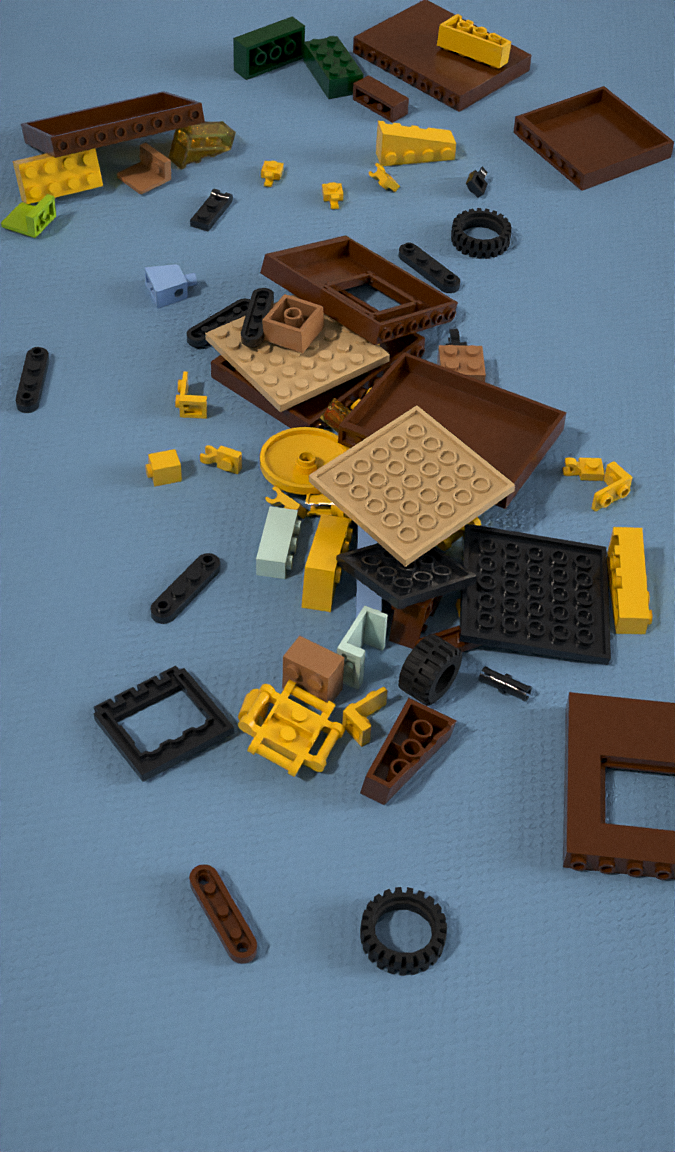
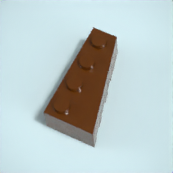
M408 698L366 774L360 794L385 805L450 739L457 720Z

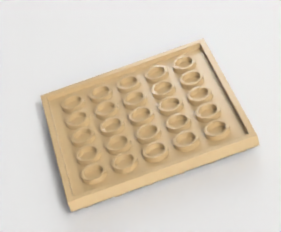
M324 314V328L303 353L273 344L264 339L255 348L243 345L241 343V329L245 316L205 333L206 341L280 412L389 362L390 354L378 344L373 345L326 314Z
M418 406L413 407L309 475V482L405 567L515 491L514 483Z

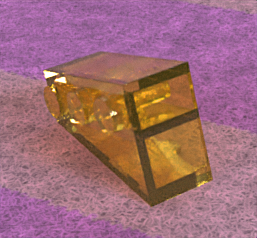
M223 121L204 122L175 129L168 158L182 170L186 168L187 164L192 162L197 164L201 162L202 158L207 156L214 157L231 150L236 132Z

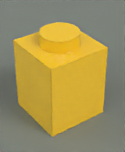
M175 449L148 454L149 464H145L147 478H152L154 487L182 481L181 464Z

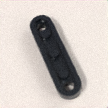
M411 242L402 244L399 247V258L441 291L455 293L459 290L460 278L421 248Z
M258 288L252 293L241 329V343L249 348H255L263 342L262 320L272 309L274 303V293L271 289Z
M239 299L191 327L187 331V343L196 348L208 344L205 333L246 316L250 299Z
M33 347L26 354L15 399L16 407L22 413H32L39 407L49 365V353L45 348Z
M211 553L200 555L152 603L150 608L151 618L159 624L172 622L220 572V559Z

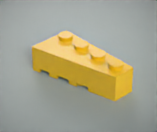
M459 14L440 24L437 46L443 47L446 51L459 53L462 57L473 58L476 62L489 64L492 68H501L508 63L511 41L496 33L488 34L486 28L473 26L474 22L469 19L466 22L463 21L462 16Z
M321 514L305 565L301 608L331 612L337 583H340L342 568L337 565L336 556L348 552L349 543H351L353 529L349 528V518Z
M613 527L607 551V574L615 634H645L648 624H652V610H649L650 596L649 591H647L642 528Z

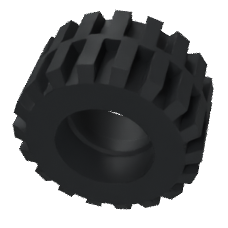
M435 634L426 636L412 649L406 658L399 675V688L426 706L432 705L447 692L454 682L461 666V650Z

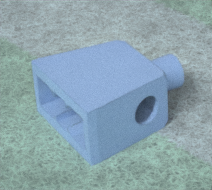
M177 264L145 267V284L157 308L186 299L188 297L187 287L197 285L195 273L183 275Z

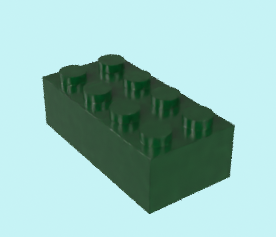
M292 16L234 37V71L245 80L303 59L305 25Z
M329 36L323 39H312L304 42L303 61L326 97L334 99L353 95V83L363 79L364 74L338 36Z

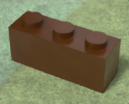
M368 75L353 83V100L393 123L408 114L409 98Z

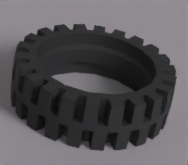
M473 208L469 209V212L466 210L462 211V214L459 213L453 220L451 231L452 245L456 247L457 251L462 250L464 255L469 253V257L472 258L474 255L477 256V259H481L482 256L485 259H490V255L493 258L497 257L498 254L502 255L504 251L506 252L509 247L511 223L508 222L506 217L504 218L503 214L497 215V211L489 212L490 209L486 208L485 211H482L481 208H477V211ZM482 227L495 231L499 236L482 240L468 236L463 231L469 228Z
M395 887L394 893L387 889L384 891L383 896L377 894L374 896V900H370L367 904L366 910L364 909L362 915L360 939L361 944H363L364 953H368V959L372 963L377 961L379 969L383 970L384 967H387V973L393 975L395 970H399V976H406L407 971H410L411 975L418 974L420 968L424 972L429 968L430 964L433 966L437 962L445 945L447 923L445 914L441 913V906L438 903L434 905V899L430 895L425 899V892L419 890L417 894H413V888L407 887V891L402 892V887ZM394 910H409L417 913L428 921L431 927V939L423 949L412 953H399L388 949L378 940L375 934V926L378 919L383 914Z

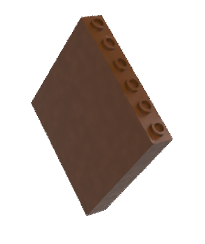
M605 86L515 116L513 133L581 191L671 158L674 146L672 139Z

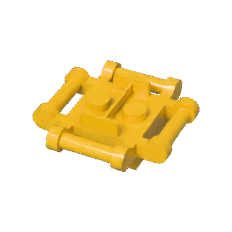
M290 679L281 694L276 692L271 685L262 684L254 704L247 715L243 716L238 723L240 730L254 737L247 751L253 755L257 753L288 770V774L293 777L296 776L302 765L316 772H322L327 765L326 759L336 741L345 732V727L341 723L328 720L336 704L331 701L327 703L296 686V682ZM292 695L322 711V714L314 713L289 699V696ZM268 701L274 704L260 727L255 721ZM321 731L328 735L317 755L313 756L309 752Z

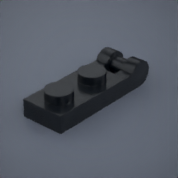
M212 189L209 198L190 219V226L208 232L230 206L233 195L227 192L225 194L220 193V190Z

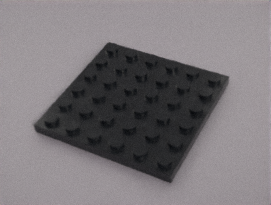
M466 524L464 526L462 566L476 574L477 580L475 585L461 589L459 641L603 665L609 664L611 649L607 548L605 546L473 524Z

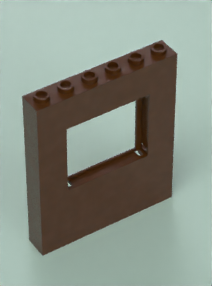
M346 235L267 253L264 256L260 272L262 275L300 299L323 306L324 314L373 345L451 322L456 315L457 301ZM368 283L402 305L371 313L338 291Z
M569 692L565 708L563 867L572 868L576 871L591 870L600 871L604 874L619 873L628 874L632 877L647 876L656 877L660 880L675 879V831L605 823V767L675 774V703ZM603 758H607L606 763L601 762Z

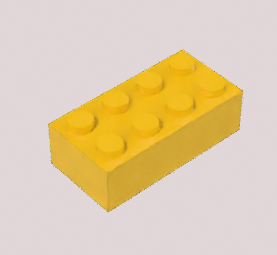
M95 148L56 158L49 154H41L13 161L21 200L26 204L39 202L47 194L56 198L103 186Z

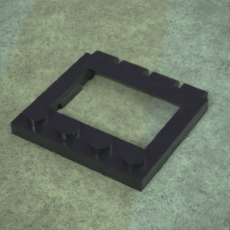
M173 666L159 673L161 680L157 676H153L137 684L138 691L131 687L115 695V703L109 698L93 707L95 711L93 713L94 720L142 782L235 734L234 726L185 668L179 670L177 666ZM182 690L206 718L205 724L198 728L191 727L183 731L182 736L175 740L168 739L160 743L159 748L152 752L145 751L140 753L133 739L122 725L119 726L117 722Z

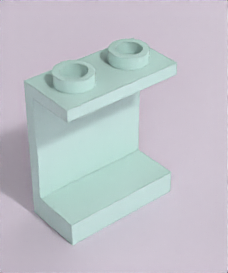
M364 606L339 644L337 654L345 657L343 684L359 690L363 683L365 650L361 648L365 643L383 651L386 639L387 614Z

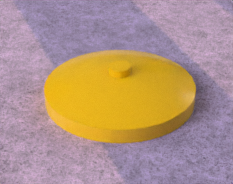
M313 427L291 428L273 435L264 443L260 451V469L263 476L272 485L283 491L300 495H307L308 493H312V495L321 494L309 482V475L350 448L339 444L338 435L330 431Z

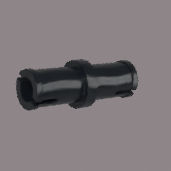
M486 666L482 669L484 674L480 673V682L497 688L498 692L502 694L508 693L524 702L528 700L529 696L526 695L531 694L532 686L512 679V675L507 673L503 675Z

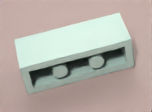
M269 507L256 557V575L285 579L287 569H292L293 555H291V552H296L298 538H295V535H300L302 521L298 520V510Z

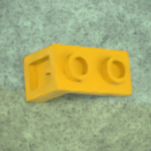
M183 371L182 379H178V393L180 395L176 394L175 407L179 408L180 417L207 419V396L188 395V372Z
M615 461L607 464L604 482L608 486L594 494L591 507L594 511L608 507L612 502L626 497L630 492L633 477Z
M385 687L377 691H371L365 698L357 703L349 704L343 710L342 725L361 747L370 742L371 724L366 717L384 707L387 703L388 690Z

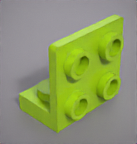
M47 194L36 206L21 202L1 222V227L36 238L56 217L55 197Z

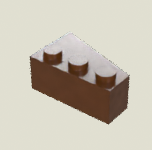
M443 596L419 602L403 609H397L392 606L391 609L395 611L388 641L413 649L416 641L420 639L421 632L425 633L428 625L425 624L429 616H434Z

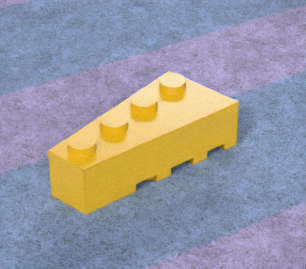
M378 120L376 155L381 166L455 160L456 142L451 130L429 127L422 129L415 125L407 127L401 126L400 123L385 124L384 121Z

